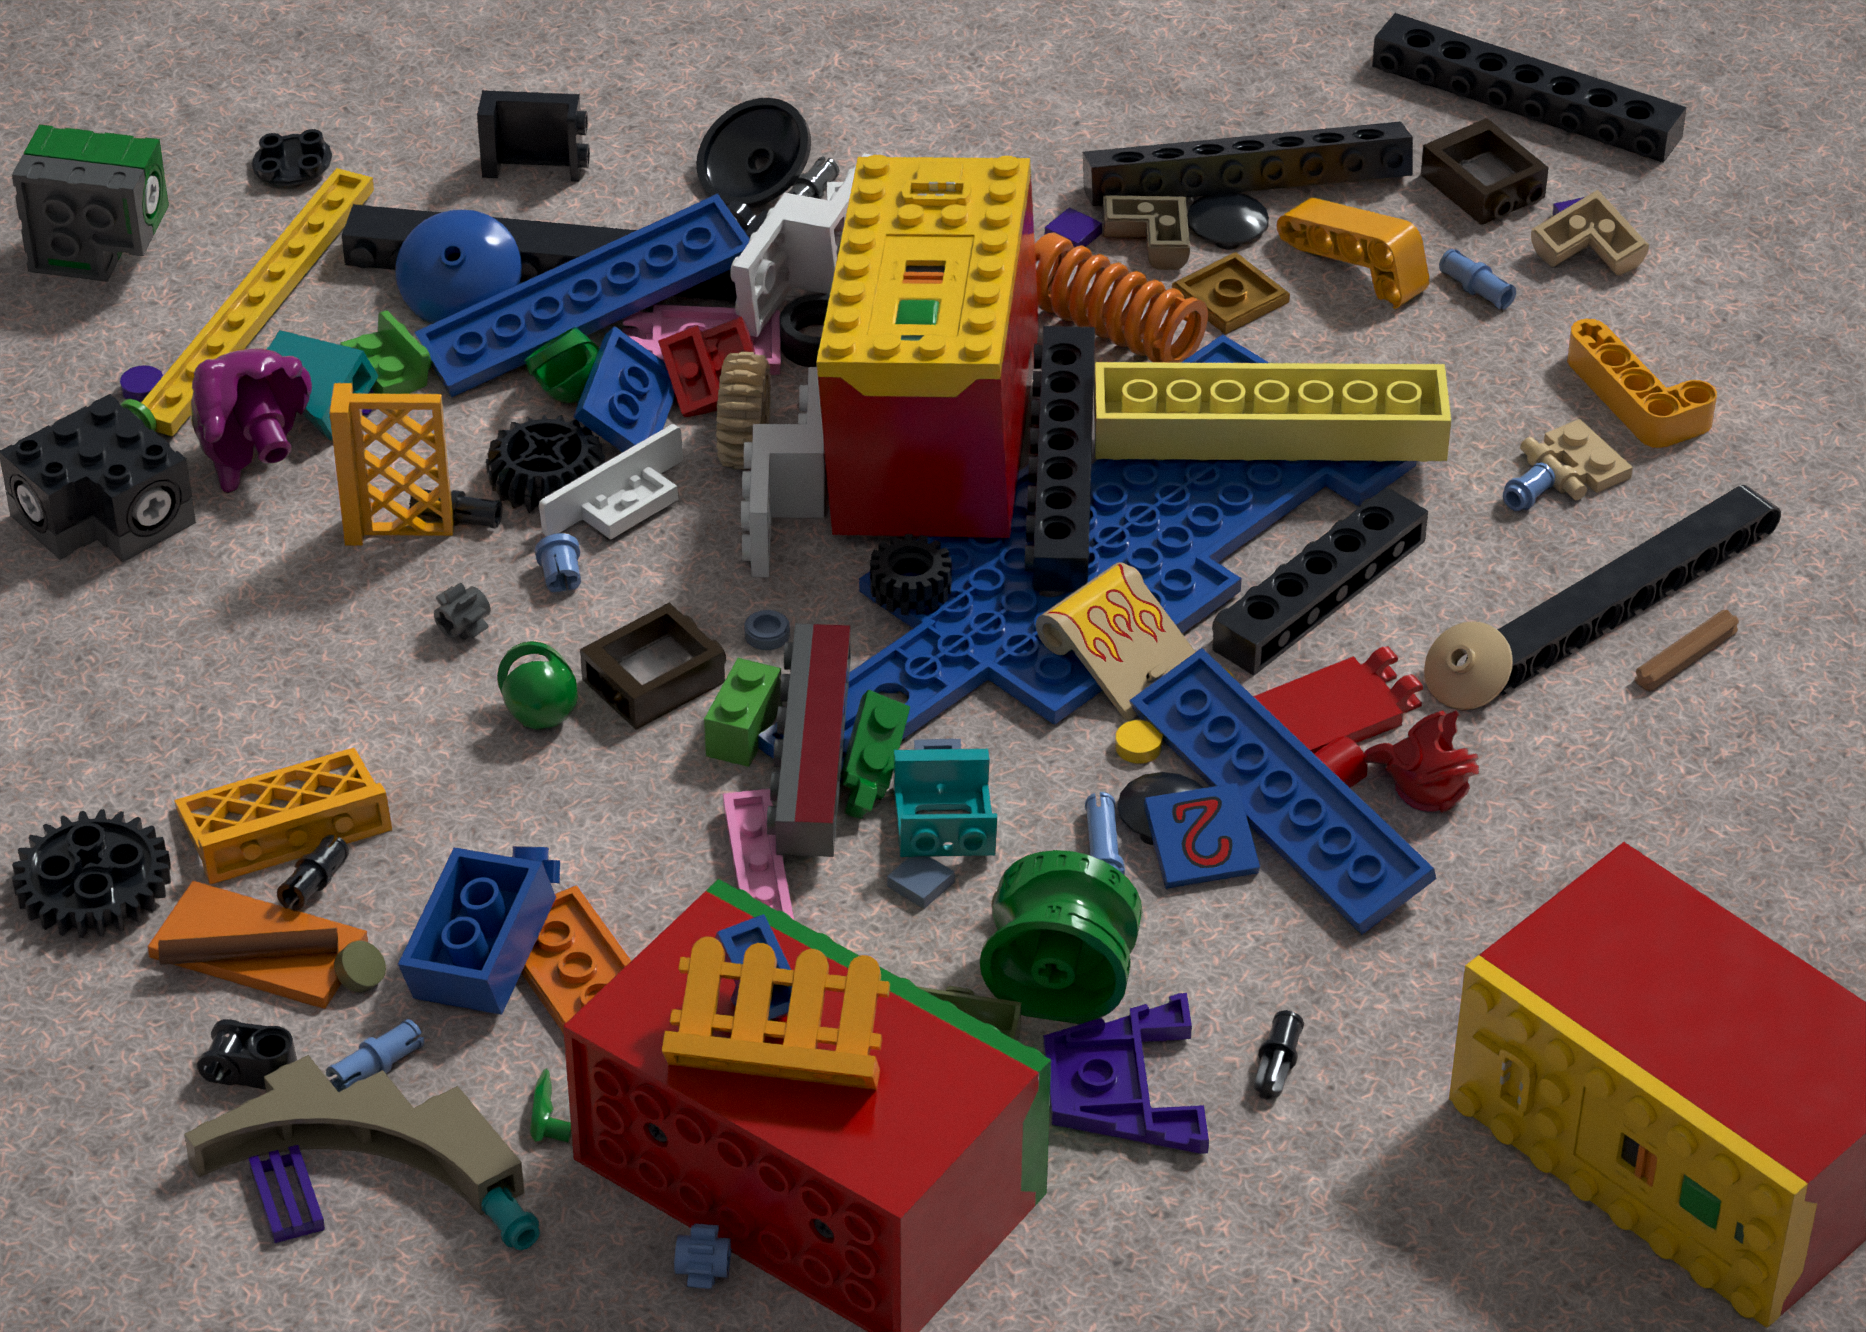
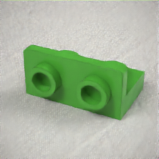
M388 310L378 314V332L364 334L360 337L340 342V345L364 351L378 374V378L371 388L375 394H409L427 386L428 370L431 368V357L427 348L421 345L407 331L405 325L399 323Z

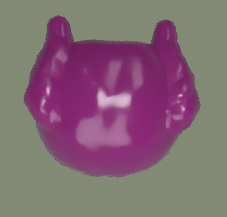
M254 348L229 352L216 359H206L196 367L192 382L191 422L202 451L213 461L221 489L224 492L230 493L237 490L240 484L241 470L252 462L254 445L258 452V459L265 464L280 462L292 451V445L287 441L286 436L293 427L296 413L298 412L302 415L312 391L310 374L297 357L282 356L275 351Z

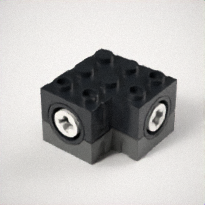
M111 394L94 401L88 407L85 406L57 420L51 426L48 425L20 439L15 445L11 444L0 450V463L10 516L59 560L72 554L74 550L98 540L104 547H109L121 562H124L196 523L193 499L191 498L192 492L187 458L180 452H175L167 441L154 430H149L141 419L128 408H123L119 401Z

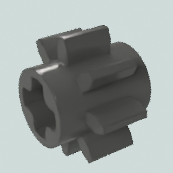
M459 583L436 596V600L441 606L435 609L434 619L439 629L447 637L455 638L459 635L463 640L468 637L474 638L489 627L484 618L491 612L490 604L486 596L478 588L471 586L465 589L464 585Z

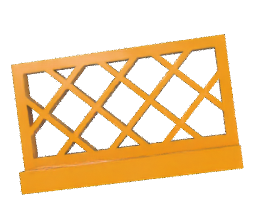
M334 383L330 406V421L345 545L363 546L364 535L453 536L454 524L442 394L353 393L352 383ZM362 409H379L388 417L378 425H375L362 415ZM412 410H432L433 417L425 424L420 425L407 414ZM398 423L412 434L403 442H399L386 431ZM375 440L392 450L381 460L366 450V447ZM420 440L436 450L426 460L411 450ZM399 457H402L416 467L405 477L390 467ZM379 474L395 484L385 493L370 484V481ZM424 474L439 484L430 493L414 484ZM403 491L419 501L409 510L393 500ZM384 507L398 518L394 522H374L373 515ZM429 508L442 517L443 523L424 522L417 516Z
M355 747L174 800L180 819L202 860L204 873L210 885L295 860L305 854H311L327 835H334L333 842L328 846L331 847L338 837L348 844L392 831L386 791L381 782H374ZM346 765H351L352 767L345 776L329 773L333 769ZM295 780L306 782L301 789L285 787L286 783ZM319 786L335 788L330 795L315 792ZM251 793L261 795L255 803L239 800L241 796ZM274 799L289 801L285 808L269 806ZM207 806L215 809L209 816L191 813L193 810ZM229 812L244 815L239 822L224 819Z

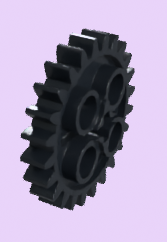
M100 809L95 819H89L85 811H80L78 821L71 822L66 816H61V827L57 829L51 825L44 824L45 836L30 835L28 837L30 848H19L20 861L13 862L12 864L14 871L12 882L19 908L27 910L30 921L40 918L41 926L44 930L57 923L59 935L64 936L72 927L77 928L79 938H83L89 928H95L99 936H104L106 926L111 924L117 930L123 931L124 919L129 918L139 923L142 921L140 909L155 911L154 898H165V885L171 884V863L164 838L156 837L153 825L142 828L140 817H136L126 823L124 812L122 811L118 812L112 819L106 818L104 809Z

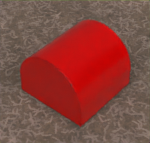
M1346 736L1337 737L1314 753L1349 788L1367 777L1368 763L1363 761L1362 749L1357 743Z

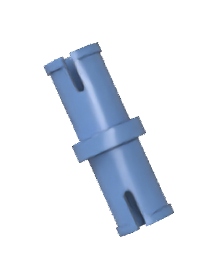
M1449 249L1440 259V271L1463 284L1464 290L1469 294L1475 295L1477 293L1499 309H1506L1514 301L1516 296L1515 286L1494 275L1491 267L1485 263H1475L1457 249Z
M406 1019L400 1025L377 1039L369 1037L362 1041L359 1045V1050L336 1064L328 1066L326 1076L332 1077L335 1074L337 1075V1077L329 1081L340 1092L350 1087L353 1083L364 1080L382 1070L387 1074L392 1069L393 1063L424 1046V1037H419L416 1040L413 1039L422 1032L416 1023Z

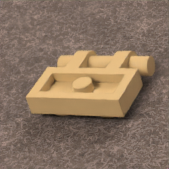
M1581 419L1545 433L1544 443L1539 444L1533 437H1528L1520 446L1521 451L1528 456L1527 462L1532 467L1536 463L1548 465L1555 474L1553 486L1561 494L1566 492L1574 500H1580L1585 496L1587 492L1585 483L1598 493L1632 478L1633 467Z

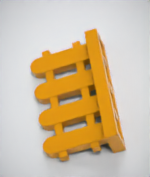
M703 937L696 941L692 948L691 958L680 957L678 970L680 973L688 974L683 1008L682 1010L672 1009L670 1018L671 1025L679 1026V1032L665 1031L662 1053L668 1065L877 1090L880 1068L876 1056H871L869 1053L870 1049L881 1050L882 1035L873 1033L878 997L888 998L890 983L888 981H880L881 970L878 962L873 957L861 955L854 958L849 965L847 977L829 975L827 958L821 951L816 949L803 951L796 960L795 970L776 968V955L773 949L765 943L751 945L744 954L743 964L724 962L725 952L722 944L713 937ZM722 978L740 980L734 1016L716 1014ZM774 984L792 986L787 1023L768 1021ZM826 990L845 993L839 1029L820 1027ZM713 1030L732 1032L731 1039L713 1037ZM765 1036L783 1038L784 1043L783 1045L764 1043ZM817 1044L837 1045L836 1051L817 1049Z

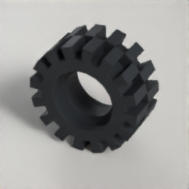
M905 534L904 541H900L898 536L890 538V545L883 541L878 545V551L873 550L870 560V589L872 597H876V603L880 607L886 604V610L894 613L896 608H901V615L909 616V609H916V614L920 615L925 614V607L934 611L938 609V602L944 604L948 600V594H951L952 562L951 557H949V551L946 547L941 549L939 541L934 540L928 544V536L920 535L919 540H913V534ZM913 572L921 575L903 576L901 574Z

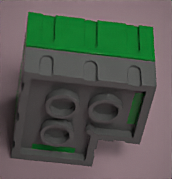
M39 124L12 173L13 186L16 187L17 192L15 198L18 216L22 222L21 233L24 251L28 257V272L108 282L123 252L129 253V255L144 256L169 207L160 139L134 138L131 135L106 132L105 134L94 133L90 130L73 128L60 129Z

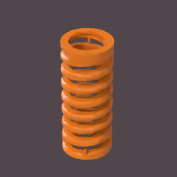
M1054 232L1047 233L1035 243L1036 263L1039 261L1036 268L1038 307L1048 313H1055L1057 317L1067 322L1073 321L1078 327H1095V335L1103 339L1110 338L1113 344L1122 348L1128 347L1132 353L1139 356H1147L1151 362L1181 363L1197 351L1203 339L1208 321V308L1205 302L1195 297L1184 299L1181 291L1175 288L1166 290L1164 284L1156 279L1147 281L1146 276L1139 271L1129 273L1125 265L1119 262L1110 264L1108 257L1102 254L1092 256L1090 249L1082 245L1074 247L1071 240ZM1078 265L1074 278L1067 287L1070 275L1075 266ZM1096 273L1094 282L1088 293L1085 295L1088 284L1093 275ZM1114 282L1112 291L1104 303L1107 291L1109 290L1111 284ZM1132 291L1130 300L1122 312L1125 301L1130 292ZM1150 300V304H1149V306H1148V309H1147L1145 315L1143 316V318L1141 319L1142 314H1143V311H1144V309H1145V307H1146L1148 301ZM1168 310V314H1167V316H1166V318H1165L1163 324H1162L1161 327H1160L1162 318H1163V316L1165 315L1166 311ZM1182 319L1187 321L1184 330L1171 345L1178 325Z

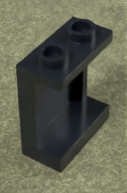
M482 90L477 112L482 178L498 179L501 164L570 166L571 181L579 182L581 168H589L590 145L583 143L582 135H587L588 113L587 111H581L580 94Z

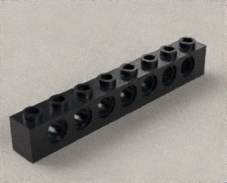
M1394 13L1374 37L1372 67L1453 93L1460 97L1484 103L1493 108L1502 109L1533 121L1557 127L1566 132L1599 141L1605 145L1630 151L1642 157H1648L1664 163L1683 137L1687 107L1398 13Z
M1401 121L1082 152L1084 190L1092 206H1102L1103 196L1196 197L1219 193H1237L1413 176V137Z
M1043 326V343H1034V369H1041V371H1033L1032 397H1040V399H1032L1031 425H1039V428L1030 427V454H1038V456H1029V483H1037V486L1028 485L1027 512H1035V515L1026 516V542H1034V545H1025V572H1033V590L1075 592L1088 583L1095 327Z

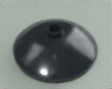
M776 98L752 99L732 107L712 124L700 144L696 168L702 187L710 197L718 194L726 206L731 201H740L749 208H753L776 199L796 182L807 164L811 151L809 126L794 106Z

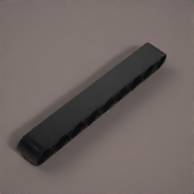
M1740 485L1497 629L1508 641L1513 659L1509 680L1499 695L1507 694L1504 691L1507 688L1512 687L1515 689L1540 674L1537 670L1542 667L1548 669L1572 654L1570 650L1575 647L1581 649L1604 635L1603 630L1607 628L1612 630L1636 616L1637 614L1634 612L1638 609L1644 611L1669 596L1666 592L1671 589L1677 591L1700 577L1697 575L1699 572L1704 570L1707 573L1730 559L1731 557L1728 555L1734 551L1738 554L1760 541L1762 538L1759 536L1766 533L1769 535L1773 533L1781 519L1780 508L1749 486Z

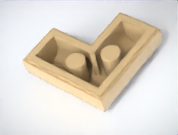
M1599 190L1594 191L1531 229V241L1537 255L1551 267H1555L1590 246L1616 275L1620 276L1637 268L1647 256L1649 244Z

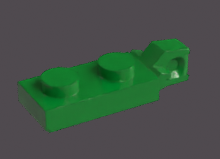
M869 689L862 695L841 770L842 785L851 788L844 814L863 819L867 812H871L875 798L882 800L886 790L889 789L893 775L894 750H899L910 710V706Z

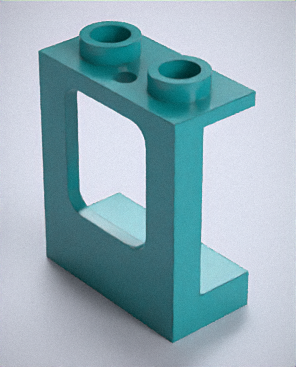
M988 749L894 750L893 796L900 857L995 856L998 817L997 813H992L988 785L990 763ZM962 809L970 812V814L915 815L920 810ZM946 842L953 843L952 845H943Z

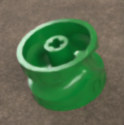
M1061 850L1042 851L1027 855L1014 862L1002 875L993 904L992 915L998 931L987 938L983 943L981 951L980 971L987 988L997 999L1022 1002L1021 1015L1026 1017L1082 1024L1112 1012L1125 995L1131 968L1130 954L1136 945L1143 914L1142 902L1136 888L1115 867L1103 860L1078 852Z

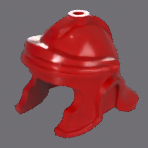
M1442 710L1428 715L1418 721L1408 731V737L1394 745L1389 743L1377 744L1368 748L1363 753L1364 763L1386 765L1385 770L1391 773L1396 783L1395 790L1408 805L1421 811H1440L1443 813L1454 808L1467 795L1470 789L1469 777L1479 774V765L1476 763L1478 754L1469 755L1468 748L1456 750L1453 746L1452 741L1458 732L1456 722L1458 716H1460L1457 710L1448 714Z

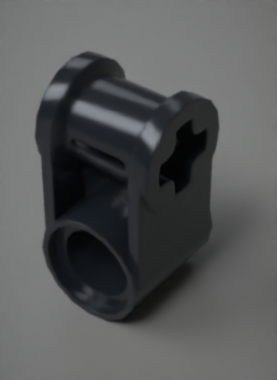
M232 1019L220 1020L212 1028L211 1038L213 1041L209 1050L199 1057L197 1069L199 1074L209 1082L230 1086L236 1084L266 1090L264 1076L284 1065L297 1061L292 1035L287 1029L280 1026L241 1023Z

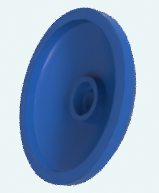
M450 210L424 220L411 231L399 250L395 273L398 289L406 305L419 318L433 324L518 285L521 278L522 264L517 244L511 233L502 223L478 211ZM452 253L461 254L456 261L451 262L447 260L448 256Z

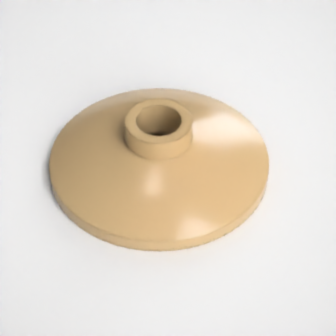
M1471 621L1452 626L1434 641L1428 651L1424 666L1427 687L1439 702L1457 710H1471L1484 706L1497 697L1506 686L1512 671V651L1506 638L1489 624ZM1468 654L1466 663L1462 666H1457L1459 659Z

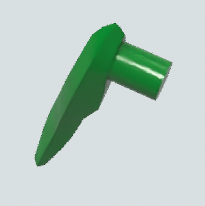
M546 1068L542 1071L535 1086L530 1134L535 1142L548 1137L569 1143L572 1135L571 1122L551 1117L554 1110L551 1102L552 1084L549 1070Z

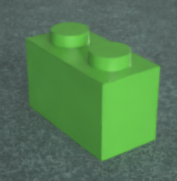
M737 658L704 718L706 757L750 767L759 750L758 735L772 726L778 714V706H782L780 699L781 668Z

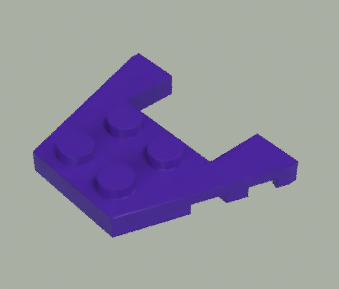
M1187 993L1169 996L1167 1004L1149 1009L1147 1004L1130 1008L1129 1016L1105 1023L1101 1017L1043 1035V1054L1051 1059L1050 1113L1052 1125L1194 1153H1208L1209 1136L1204 1105L1151 1107L1142 1042L1191 1039L1192 1023Z

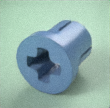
M564 533L552 534L541 539L535 547V556L537 563L543 568L547 588L551 592L567 591L564 575H566L569 590L578 588L581 584V576L578 566L580 547L577 539Z

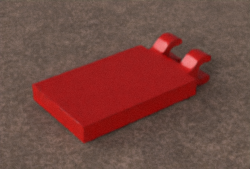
M1384 646L1375 650L1363 664H1360L1352 656L1253 697L1314 754L1339 736H1346L1355 743L1402 726L1403 713L1422 706V702L1414 693L1423 690V685L1413 674H1409L1400 678L1390 689L1385 683L1396 679L1397 674L1389 665L1398 662V657L1389 646Z

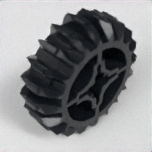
M544 414L542 419L533 420L527 416L525 423L511 422L509 430H499L497 439L490 441V448L487 453L488 459H486V470L492 491H497L500 501L509 500L513 509L524 503L530 514L536 506L539 507V502L543 498L604 464L605 455L602 453L599 437L594 436L592 430L586 426L581 427L578 420L565 422L562 415L556 419H548Z

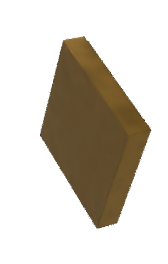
M1237 252L1172 283V288L1181 291L1184 299L1195 297L1205 302L1208 308V322L1225 335L1289 303L1290 293Z

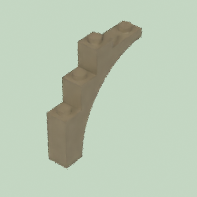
M309 1055L291 1064L284 1065L264 1076L265 1094L248 1100L241 1106L211 1121L204 1122L197 1128L184 1134L189 1165L198 1177L246 1160L249 1157L268 1155V1152L275 1150L286 1152L289 1151L288 1147L299 1145L300 1150L333 1149L356 1151L407 1164L429 1174L450 1187L464 1198L480 1216L485 1214L481 1208L482 1200L491 1190L497 1187H501L503 1190L506 1187L514 1198L524 1193L522 1162L458 1086L440 1095L433 1096L413 1108L383 1070L364 1080H359L350 1087L338 1092Z

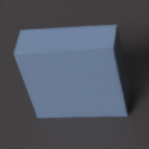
M930 856L908 857L887 876L888 888L923 909L955 883V871Z

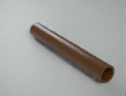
M337 928L159 940L158 951L160 965L337 953L339 952Z

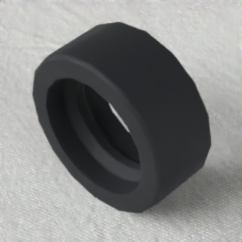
M809 294L796 298L788 303L779 315L780 349L787 359L797 365L808 368L817 367L816 361L821 337L804 335L799 330L811 325H824L829 294Z

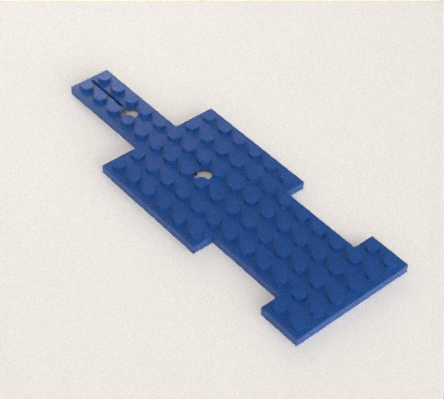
M1222 334L1181 363L1269 362ZM1098 459L1091 464L1088 582L1118 562L1134 567L1139 571L1145 585L1180 632L1184 633L1241 592L1242 578L1220 565L1218 562L1325 486L1359 507L1364 500L1372 498L1414 468L1417 461ZM1029 465L1019 471L1010 538L928 537V544L937 540L941 543V549L946 547L949 551V557H951L952 562L951 594H948V600L944 604L938 602V609L931 611L928 607H925V614L917 615L916 609H909V616L901 615V608H896L894 613L890 612L913 629L850 672L842 766L860 700L868 689L876 693L881 691L897 693L900 691L908 697V701L905 704L910 706L902 740L987 680L1054 725L1103 691L1073 650L1065 655H1057L1051 652L1043 644L1036 630L1037 618L1074 592L1066 591L1057 597L1039 595L1040 591L1033 590V572H1025V545H1034V542H1026V516L1035 515V512H1027L1028 485L1037 486V483H1029ZM869 571L859 578V592L876 603V597L871 595ZM909 572V573H904V574H901V575H903V576H918V575H921V574ZM886 604L882 605L881 607L886 610ZM777 722L758 735V748L773 759L775 739H784V734H777Z

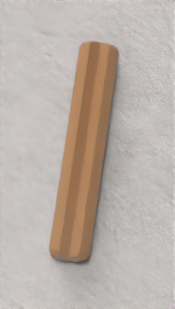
M1721 610L1636 669L1637 676L1635 677V682L1646 691H1653L1737 633V624H1739L1737 616L1732 615L1728 610Z

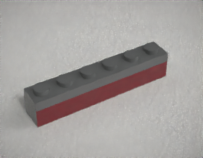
M795 623L793 642H785L784 670H790V674L781 675L780 699L781 702H787V706H778L777 734H784V739H775L774 767H780L781 769L780 773H771L770 800L777 801V806H768L767 835H776V855L834 857L851 664V625Z

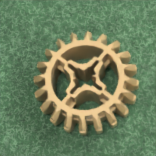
M754 352L730 353L724 359L718 390L716 419L717 456L722 466L747 470L744 469V442L753 441V424H769L771 374L770 365L765 355H756Z

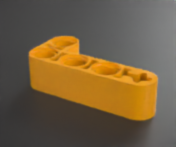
M1317 198L1307 199L1277 220V231L1280 238L1294 248L1370 268L1377 298L1389 301L1394 305V309H1397L1426 290L1430 284L1421 234L1417 227L1407 220Z
M1586 318L1574 322L1571 326L1567 363L1642 443L1653 448H1664L1705 434L1712 428L1717 391L1710 383L1702 380H1689L1666 388L1603 322Z

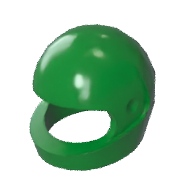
M573 327L543 345L524 361L530 376L535 377L550 397L561 403H579L599 348L579 329Z
M536 641L517 644L503 656L498 668L497 681L504 704L512 716L523 727L534 730L552 728L567 720L576 706L578 693L576 678L563 656L551 646ZM539 654L549 660L531 661L521 664L508 675L511 665L522 656Z

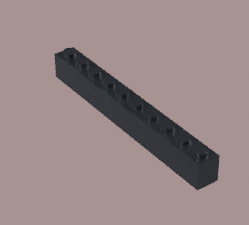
M353 204L342 232L345 265L360 268L396 270L397 256L407 236L424 220L442 212ZM493 217L508 229L517 244L522 264L520 282L532 279L637 231ZM452 253L448 256L447 260L451 262L456 261L461 254ZM731 269L673 295L691 299L703 298L725 300L728 302H736L737 299L735 282L731 279Z

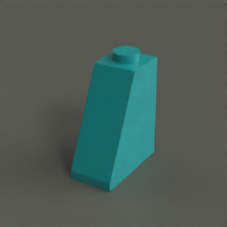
M282 330L278 331L270 346L267 347V350L275 351L282 356L297 357L309 372L312 381V391L309 402L302 414L330 441H333L330 406L334 383H352L353 393L368 394L378 378L377 372L363 350Z

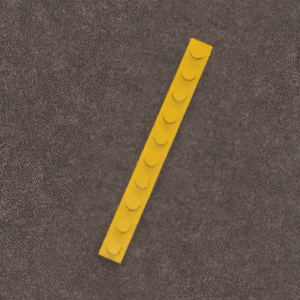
M339 168L333 171L141 402L155 417L157 423L155 432L172 437L191 415L192 382L196 367L206 359H216L226 353L246 348L345 227L353 204L363 205L374 191L373 177Z

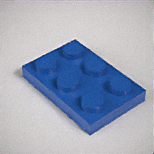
M614 326L603 338L573 418L615 446L622 453L663 430L675 397L665 362Z

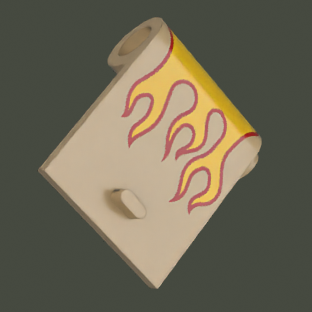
M1121 562L1112 565L1040 615L1036 620V630L1043 644L1057 655H1065L1073 650L1122 717L1128 722L1137 716L1129 700L1195 653V650L1145 585L1139 571Z

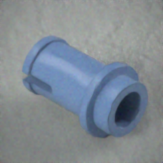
M1536 463L1533 468L1520 478L1509 480L1503 491L1505 504L1514 511L1530 509L1534 506L1535 499L1554 485L1555 474L1553 470L1544 463Z

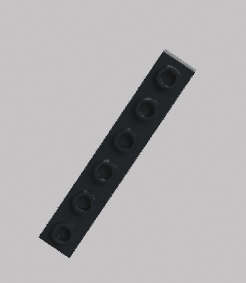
M1385 487L1374 497L1367 498L1357 510L1344 520H1338L1318 540L1308 543L1301 553L1288 563L1281 564L1270 577L1258 586L1251 587L1244 597L1231 607L1221 610L1212 624V650L1255 676L1423 544L1426 539L1428 510L1388 487Z

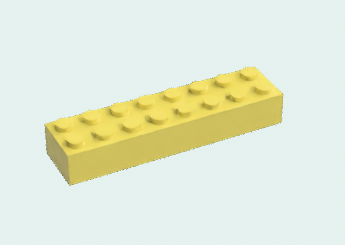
M1095 362V459L1447 461L1451 414L1445 364Z

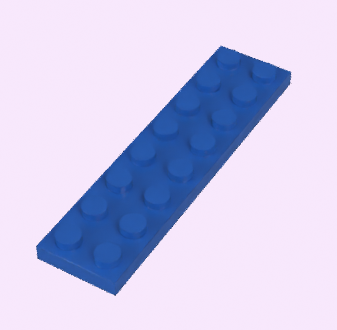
M715 194L414 333L417 341L427 348L431 357V366L452 398L524 365V360L528 356L573 327H576L587 336L730 270L734 259L741 255L750 239L721 197Z
M1203 648L1196 651L1129 700L1137 716L1141 720L1150 722L1162 734V740L1210 787L1232 783L1238 784L1248 824L1361 935L1437 879L1434 867Z

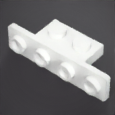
M671 424L543 498L539 502L542 533L545 536L557 534L584 520L609 539H613L677 501V485L666 479L661 473L683 460L681 429L675 424Z

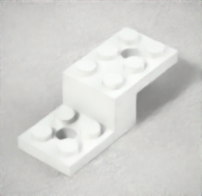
M865 153L862 155V157L871 156V154ZM856 165L848 171L844 183L837 192L831 195L830 201L784 193L775 207L768 211L766 219L758 231L751 235L749 243L741 255L734 259L731 266V279L735 282L737 294L735 311L746 322L750 336L758 337L791 288L830 295Z
M817 367L808 368V385L799 386V411H807V413L798 414V424H753V441L744 442V469H751V471H743L742 496L745 498V501H741V528H744V531H750V534H742V561H751V577H769L772 517L825 518L826 462Z

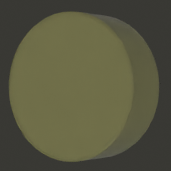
M354 941L337 954L334 961V969L337 978L346 988L362 993L369 991L381 982L385 976L386 963L383 955L374 945L366 941Z

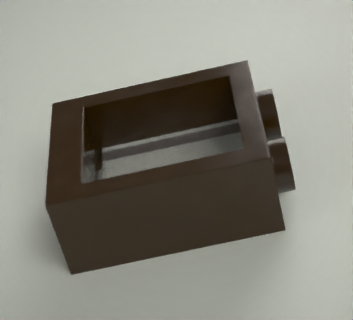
M1485 118L1424 144L1420 175L1479 224L1483 225L1495 219H1503L1509 213L1527 205H1535L1542 198H1545L1549 167L1492 121Z
M670 602L580 649L582 680L635 730L725 682L724 664L726 663V654L722 646L716 640L708 638L697 628V625L690 616L683 615Z

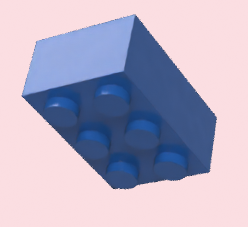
M453 848L398 962L400 971L413 999L503 1014L556 899L542 862Z

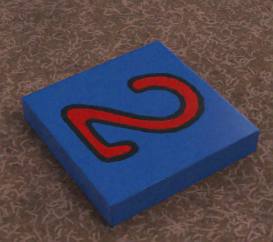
M1237 783L1145 798L1143 806L1166 889L1259 873L1260 864Z

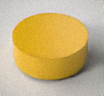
M1133 720L1126 722L1116 731V752L1122 759L1131 763L1142 764L1151 762L1161 753L1162 734L1148 721Z

